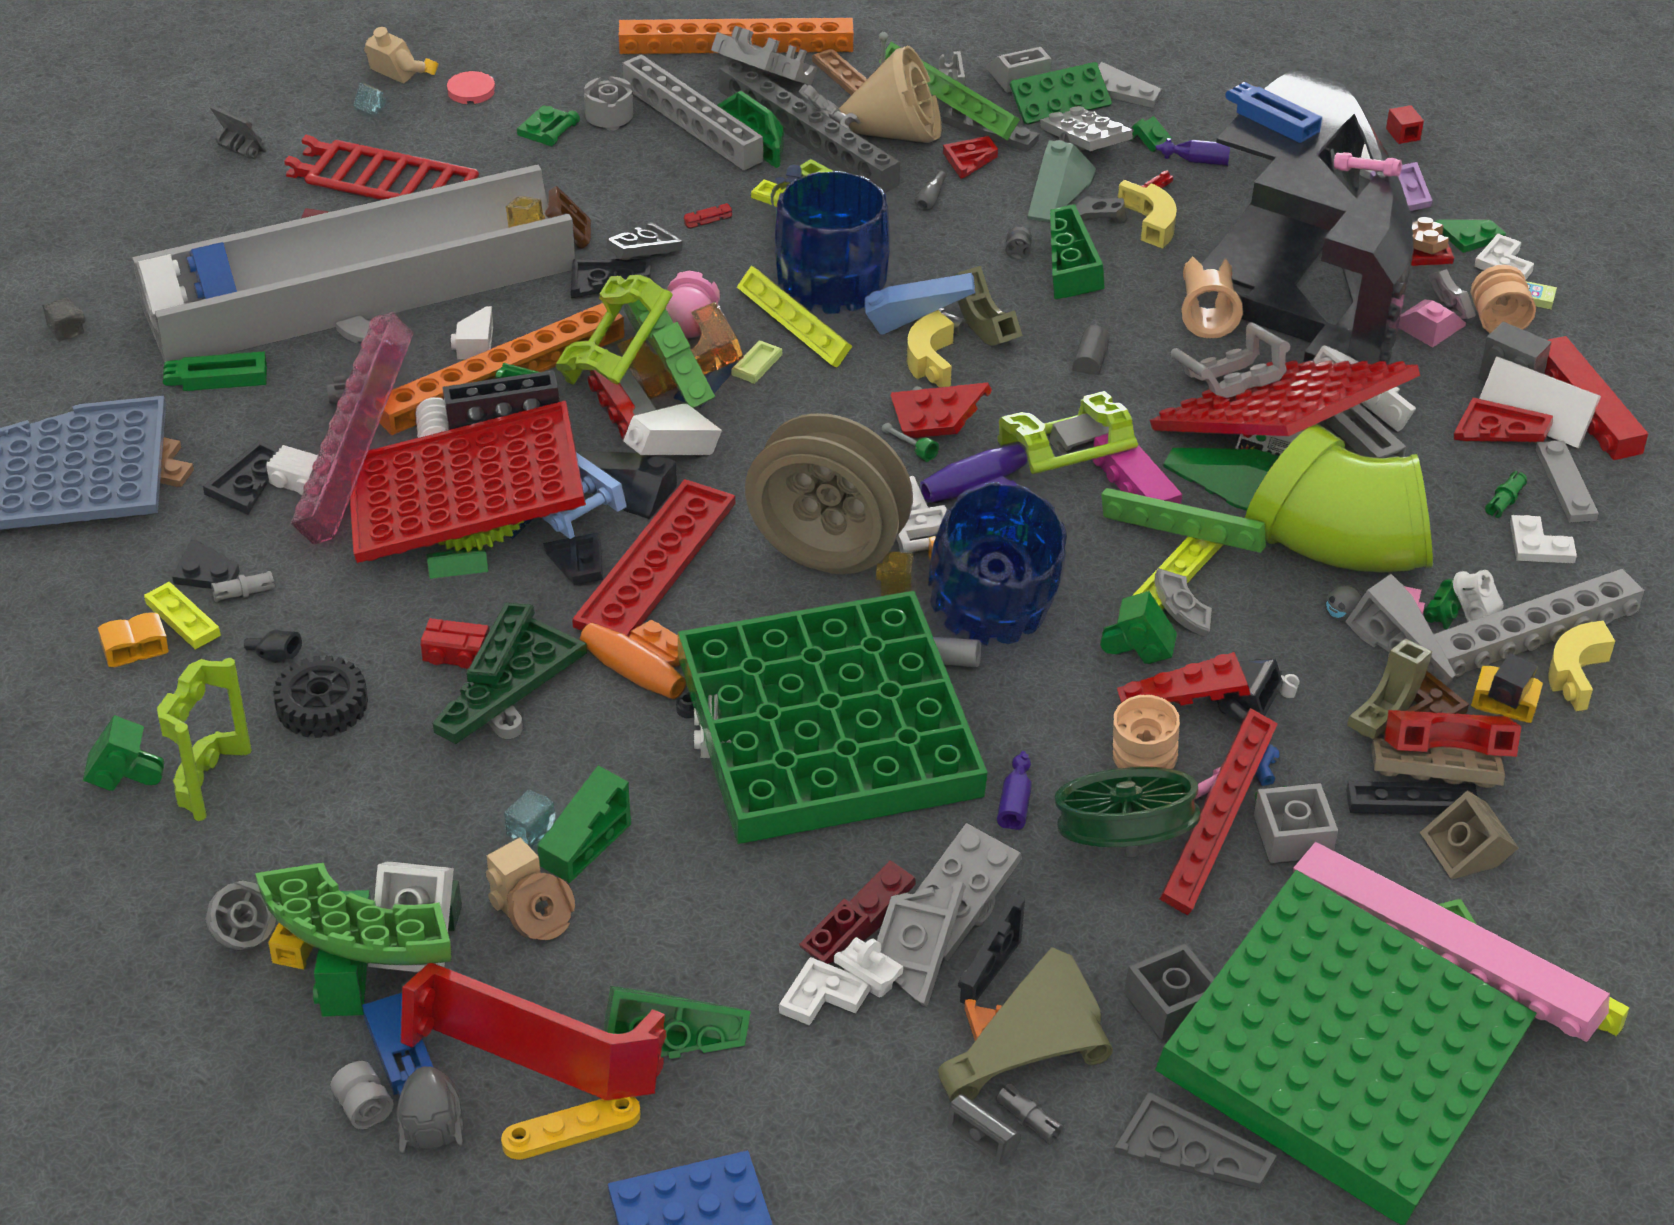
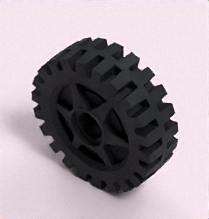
M326 655L325 660H321L320 656H313L312 662L305 658L301 660L300 666L297 663H293L290 665V671L285 669L281 672V677L276 679V686L273 688L274 704L279 721L282 722L286 729L290 728L292 733L298 734L301 731L304 737H309L311 732H314L315 738H322V732H327L329 737L335 735L334 730L336 729L340 733L347 731L346 724L353 727L357 724L356 719L361 720L364 716L363 711L367 709V688L361 670L358 667L355 668L354 663L350 661L345 664L344 658L340 657L334 661L333 656Z

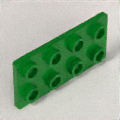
M1096 62L1012 80L1009 84L1024 124L1040 122V119L1049 117L1051 113H1065L1070 111L1072 107L1081 106L1089 111L1112 104Z

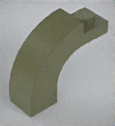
M981 266L954 274L956 276L972 273L974 276L975 293L959 300L958 304L968 326L984 343L997 345L1023 336L1015 310L1005 313L995 305L989 293Z
M1406 638L1390 650L1386 669L1378 687L1372 696L1349 716L1347 726L1358 731L1361 735L1375 739L1380 734L1385 735L1388 710L1405 711L1409 709L1425 677L1432 651Z

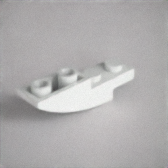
M1325 345L1321 347L1313 360L1315 364L1324 361H1332V364L1342 361H1349L1350 364L1358 362ZM1398 387L1362 402L1364 406L1397 432L1404 428L1416 410L1412 404L1398 394L1400 390Z

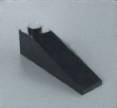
M577 452L621 483L627 506L622 510L651 519L677 487L676 461L658 455H640L639 453Z

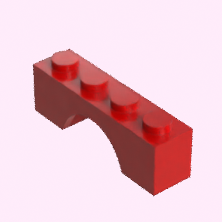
M1388 710L1384 740L1396 750L1427 752L1429 748L1456 747L1477 751L1485 755L1517 757L1521 726L1504 716Z

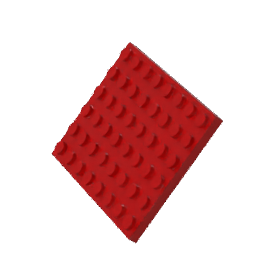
M1294 360L1285 363L1287 371L1279 381L1264 386L1248 388L1245 392L1229 398L1216 395L1209 389L1202 392V397L1198 399L1190 398L1180 402L1181 406L1178 408L1171 407L1161 410L1159 412L1160 416L1151 419L1150 423L1152 429L1156 431L1291 436L1420 376L1418 365H1405L1404 361L1386 364V361H1379L1373 364H1368L1367 361L1350 364L1349 361H1342L1336 364H1332V361H1324L1315 364L1314 361H1306L1298 364ZM1269 362V363H1266V365H1267V367H1268V366L1273 365V363H1272V362Z
M566 401L347 456L353 552L357 563L373 561L379 557L391 554H401L407 550L432 546L435 543L450 539H460L466 535L478 532H488L494 528L515 525L521 521L537 517L543 518L553 513L574 510L586 505Z

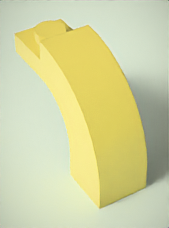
M1123 180L1119 184L1118 198L1124 199L1126 208L1146 216L1142 223L1141 240L1163 249L1173 238L1177 208L1173 198L1162 188L1154 184H1150L1145 188Z
M939 310L922 317L911 327L907 340V364L910 372L916 379L926 376L931 383H935L938 387L951 386L952 366L937 354L936 351L953 344L954 323Z
M1604 621L1585 623L1571 628L1559 638L1554 648L1548 673L1549 684L1553 692L1563 690L1564 698L1571 702L1575 711L1588 709L1593 691L1581 667L1589 664L1610 662L1615 640Z

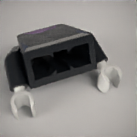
M1276 659L1238 661L1251 695L1240 696L1239 692L1225 693L1224 699L1216 701L1219 710L1223 714H1228L1242 724L1250 708L1265 716L1278 691L1286 698H1294L1299 685V679L1294 674L1283 676L1282 671L1278 668Z

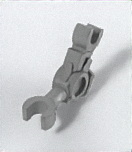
M804 84L798 91L818 111L839 122L850 131H852L849 127L851 122L861 123L855 114L849 113L845 115L841 113L834 103L819 95L811 85L807 86Z

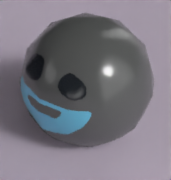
M1348 585L1338 586L1327 596V612L1333 619L1345 622L1361 600L1362 595L1354 587Z

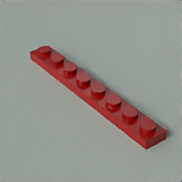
M1251 708L1249 709L1200 811L1201 819L1192 828L1159 900L1186 915H1189L1193 910L1278 723Z

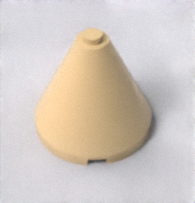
M910 46L896 49L839 108L841 113L845 115L853 113L860 120V124L856 122L849 124L850 129L855 134L930 143L941 136L942 125L936 95L931 96L927 82L931 81L920 57Z

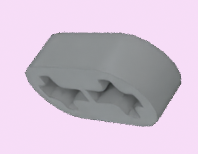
M513 705L487 722L494 732L504 739L515 738L523 730L522 717ZM503 720H506V721L508 722V724H510V725H512V726H508L507 724H503Z

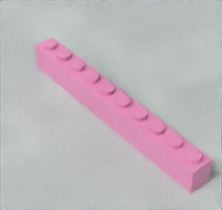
M1317 842L1311 846L1293 868V872L1298 870L1536 1012L1535 1018L1548 1021L1559 1027L1569 1036L1578 1037L1587 1042L1609 1013L1610 993Z

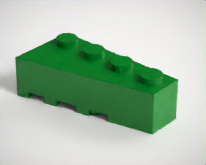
M1075 204L1051 209L1054 299L1067 298L1105 289L1103 263Z
M369 890L341 891L345 895L353 893L371 900ZM318 949L314 971L313 1001L314 1004H320L322 1017L363 1015L362 1005L365 1001L368 963L342 958Z

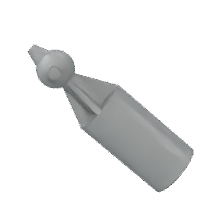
M933 637L944 665L979 666L981 660L980 640Z

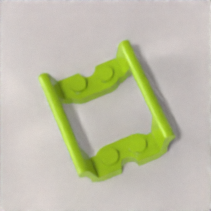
M629 275L626 280L621 276H611L600 292L599 297L607 310L606 314L589 341H577L565 348L556 363V369L563 374L566 382L573 385L583 370H596L612 383L618 385L673 294L661 288L650 278L642 275ZM639 299L647 308L649 314L624 355L621 357L599 347L598 345L623 305L630 302L634 303Z
M1105 391L1084 396L1081 399L1079 413L1076 416L1043 424L1034 415L1020 412L1001 417L999 420V435L997 436L999 444L1001 446L1015 442L1023 444L1026 447L1029 467L1033 475L1138 447L1132 418L1128 409L1120 403H1113L1112 397ZM1086 413L1095 421L1102 423L1103 426L1109 427L1108 444L1058 457L1054 456L1046 434L1051 433L1054 423Z
M226 658L223 661L200 659L189 664L178 678L175 693H167L157 707L162 736L170 738L178 745L182 761L173 779L177 804L179 807L191 811L194 819L197 821H202L207 816L201 791L204 780L203 771L208 772L210 768H214L220 754L248 755L252 751L235 660L232 658ZM205 684L226 688L235 731L224 733L216 731L215 734L198 740L192 747L188 725L184 722L187 720L189 712L196 702L203 698Z

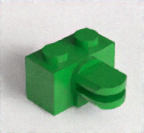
M1146 591L1122 599L1118 621L1116 624L1103 628L1100 646L1105 653L1115 655L1135 649L1144 664H1151L1172 658L1177 632L1150 591Z
M114 715L88 753L83 781L109 791H114L123 777L145 785H157L162 779L165 763L162 757L140 749L144 726Z

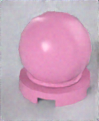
M694 271L678 273L677 277L670 281L667 288L673 296L667 304L666 310L673 323L678 322L686 339L700 336L712 322L713 313L720 300V291L716 283L713 281L711 284L708 280L702 278V273Z

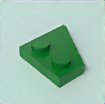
M1435 220V223L1443 225L1442 235L1449 238V241L1462 253L1487 246L1497 234L1506 235V232L1492 220Z

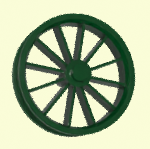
M1157 767L1118 768L1076 778L1064 784L1055 793V804L1061 811V816L1057 821L1058 831L1064 838L1075 843L1097 847H1125L1127 857H1136L1139 855V845L1152 844L1177 837L1188 832L1199 823L1201 819L1200 808L1194 801L1198 794V783L1192 776L1184 772Z

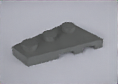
M650 222L646 224V229L637 227L634 228L633 234L624 232L607 239L606 249L616 254V257L619 259L630 260L631 257L636 256L650 257L651 254L668 255L674 251H681L683 240Z

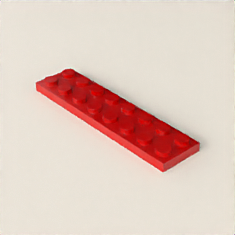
M684 479L573 617V628L583 631L588 624L595 623L629 637L633 629L644 623L735 505V495Z

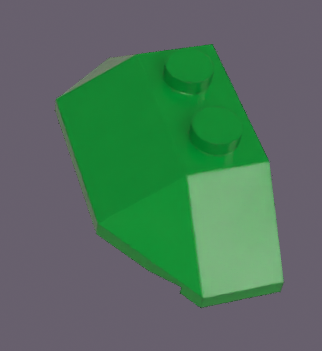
M742 91L719 103L718 107L763 137V159L775 168L780 167L784 147V130L775 115Z

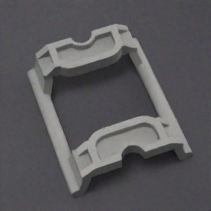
M1249 323L1246 327L1247 349L1230 350L1226 352L1224 359L1218 361L1216 357H1210L1198 362L1178 348L1172 349L1171 357L1182 364L1186 375L1201 381L1206 380L1211 392L1229 398L1245 392L1248 388L1264 386L1279 381L1287 371L1285 356L1286 352L1290 350V344L1257 324ZM1259 339L1271 345L1273 365L1267 367L1264 363L1252 366L1248 372L1242 374L1235 372L1253 364L1257 355H1260ZM1226 375L1224 380L1218 383L1216 378Z

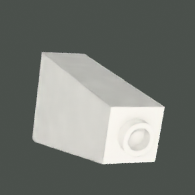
M679 404L633 416L623 441L640 455H711L714 452L722 430L688 404Z

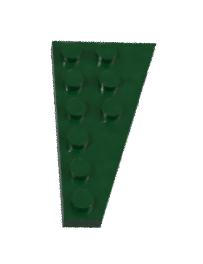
M532 618L497 684L465 682L460 688V696L456 700L450 701L432 723L434 733L457 744L587 654L586 643Z

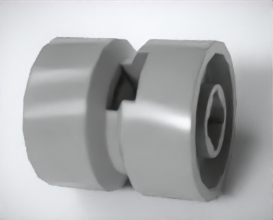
M356 1061L345 1065L332 1078L331 1090L339 1104L343 1106L345 1114L355 1128L367 1129L384 1121L392 1112L394 1106L393 1099L385 1086L381 1085L380 1078L368 1062Z

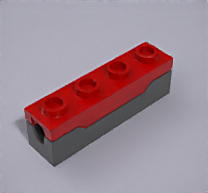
M629 368L618 385L612 383L596 370H590V376L587 377L589 388L592 392H597L601 407L608 409L611 422L617 423L620 436L624 440L632 417L655 411L656 408Z

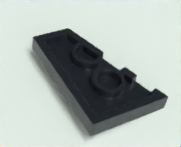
M573 259L571 299L600 293L611 276H621L626 280L629 275H642L651 279V259Z
M258 440L203 485L204 495L249 515L269 481L267 462H270V458H273V455H276L279 449Z
M1015 893L1012 894L971 966L962 973L958 982V987L961 988V1003L965 1004V1000L968 999L977 1001L1021 943L1025 898Z

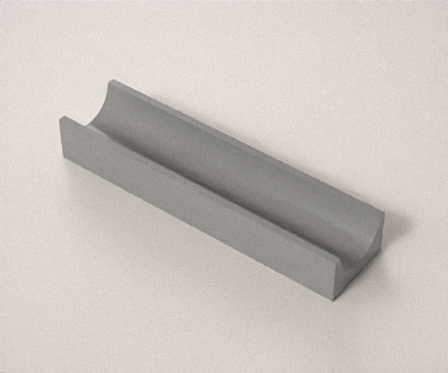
M533 165L132 257L142 309L164 362L182 360L183 357L223 355L336 327V322L359 315L366 320L570 271L572 270L573 259H575L572 218L569 214L548 218L545 215L549 205L544 189L542 170L539 165ZM223 242L237 292L204 300L202 298L198 299L194 289V283H197L195 272L190 273L186 257L190 256L189 252L191 249ZM171 254L172 260H177L181 273V275L177 276L179 287H185L188 301L184 302L183 305L155 311V316H151L137 263L138 261Z

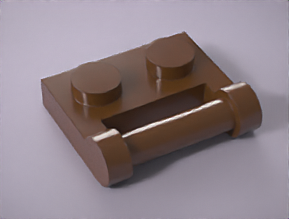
M555 186L549 191V206L545 211V215L548 218L569 214L573 222L574 243L582 249L591 240V219L564 192Z

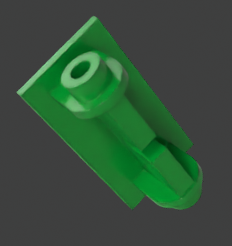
M1453 579L1442 581L1434 595V600H1431L1423 611L1427 622H1442L1443 628L1446 630L1453 619L1457 617L1458 611L1462 607L1458 596L1454 592Z

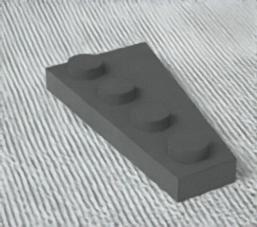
M1148 1092L1115 1146V1153L1256 1190L1262 1188L1277 1160L1276 1154L1151 1092Z

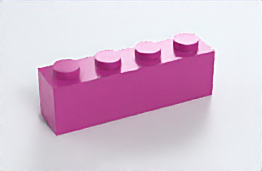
M1108 434L1095 437L1094 447L1108 444ZM1139 445L1134 449L1092 459L1096 466H1100L1104 470L1108 480L1111 483L1114 482L1123 492L1178 504L1182 502V493Z

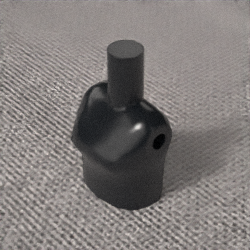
M272 630L263 638H246L244 640V648L246 650H256L259 657L274 663L281 659L294 658L302 647L301 635L295 631Z

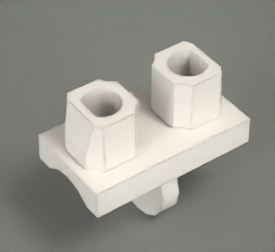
M856 937L845 950L834 955V962L844 968V971L852 973L871 985L870 992L877 997H882L891 990L893 981L903 974V966L881 953V943L875 939H870L865 943Z

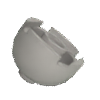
M247 881L228 884L216 892L207 906L205 918L208 931L214 940L225 948L235 950L255 947L267 939L274 929L276 918L270 913L263 901L258 884Z

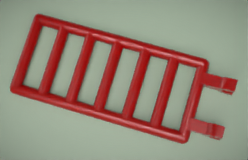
M305 135L302 138V144L309 146L303 151V155L310 157L315 155L321 156L316 164L302 163L293 156H288L284 161L286 166L292 167L287 171L286 177H305V182L310 185L379 200L413 193L429 170L442 172L431 189L445 186L452 175L465 177L463 181L476 179L479 176V172L472 168L341 140H334L331 144L324 143L310 135ZM339 150L350 152L331 179L319 176ZM361 155L373 157L354 184L342 181ZM384 160L396 162L377 189L365 186ZM407 165L419 167L400 194L388 191Z

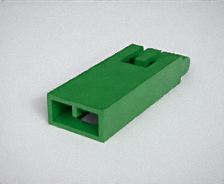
M265 351L183 357L182 360L166 361L163 370V384L166 386L183 385L184 391L266 385L267 362Z

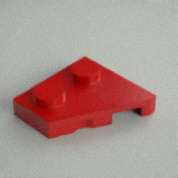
M989 136L945 144L943 145V154L961 179L997 158L998 148Z

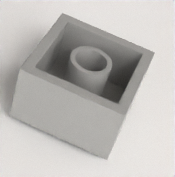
M1321 783L1258 789L1254 818L1270 863L1300 860L1315 842L1334 851L1338 829Z

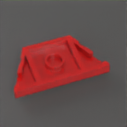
M987 382L892 392L891 399L901 429L906 436L910 438L958 434L965 425L966 420L972 417L978 409L976 403L983 395L989 396L992 389Z

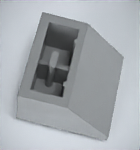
M1042 47L997 56L987 64L986 69L1008 93L1012 92L1009 85L1012 80L1050 72L1051 58Z

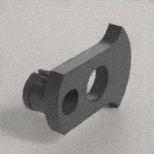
M1089 195L1076 205L1082 220L1087 218H1111V221L1116 223L1117 217L1118 223H1122L1127 219L1123 198L1094 199Z

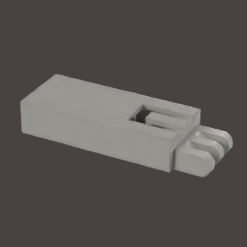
M1360 404L1336 414L1326 421V424L1359 455L1373 458L1405 457L1406 446Z

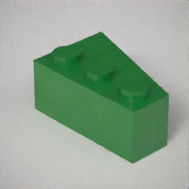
M598 765L537 845L540 867L570 883L631 825L629 782Z

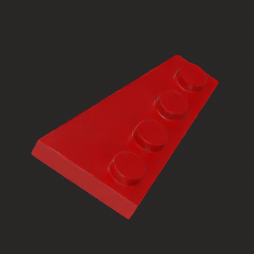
M1235 652L1221 654L1200 663H1191L1183 668L1162 672L1141 681H1132L1125 686L1117 688L1121 703L1128 698L1138 695H1154L1168 702H1175L1181 705L1193 704L1194 698L1210 696L1211 701L1224 699L1225 693L1239 692L1240 696L1251 695Z

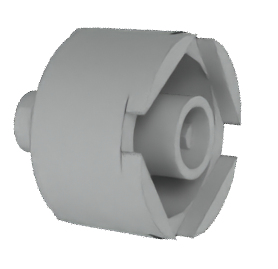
M600 77L591 80L585 85L584 102L587 122L607 130H617L619 126L625 125L633 118V92L631 84L627 80L619 77H609L608 81H601Z

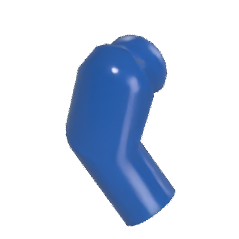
M1268 744L1255 773L1262 786L1273 784L1275 781V776L1269 765L1276 762L1274 757L1279 758V750L1273 747L1272 744Z

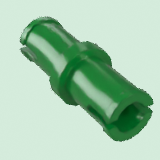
M1513 471L1507 481L1497 487L1495 496L1485 506V511L1488 515L1493 516L1496 513L1495 518H1500L1505 509L1515 503L1518 499V493L1527 484L1528 480L1525 474L1522 472L1518 474V471Z

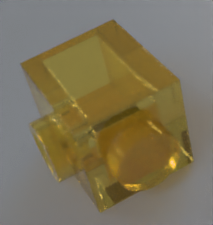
M518 196L506 206L508 228L545 219L541 199Z
M889 552L883 558V563H878L876 568V580L881 581V596L911 591L913 553Z

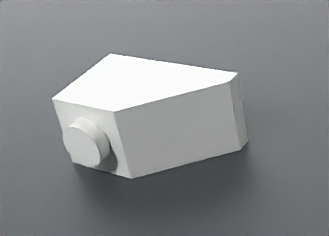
M486 306L457 323L456 334H451V348L457 351V359H468L491 349L493 334L492 306Z

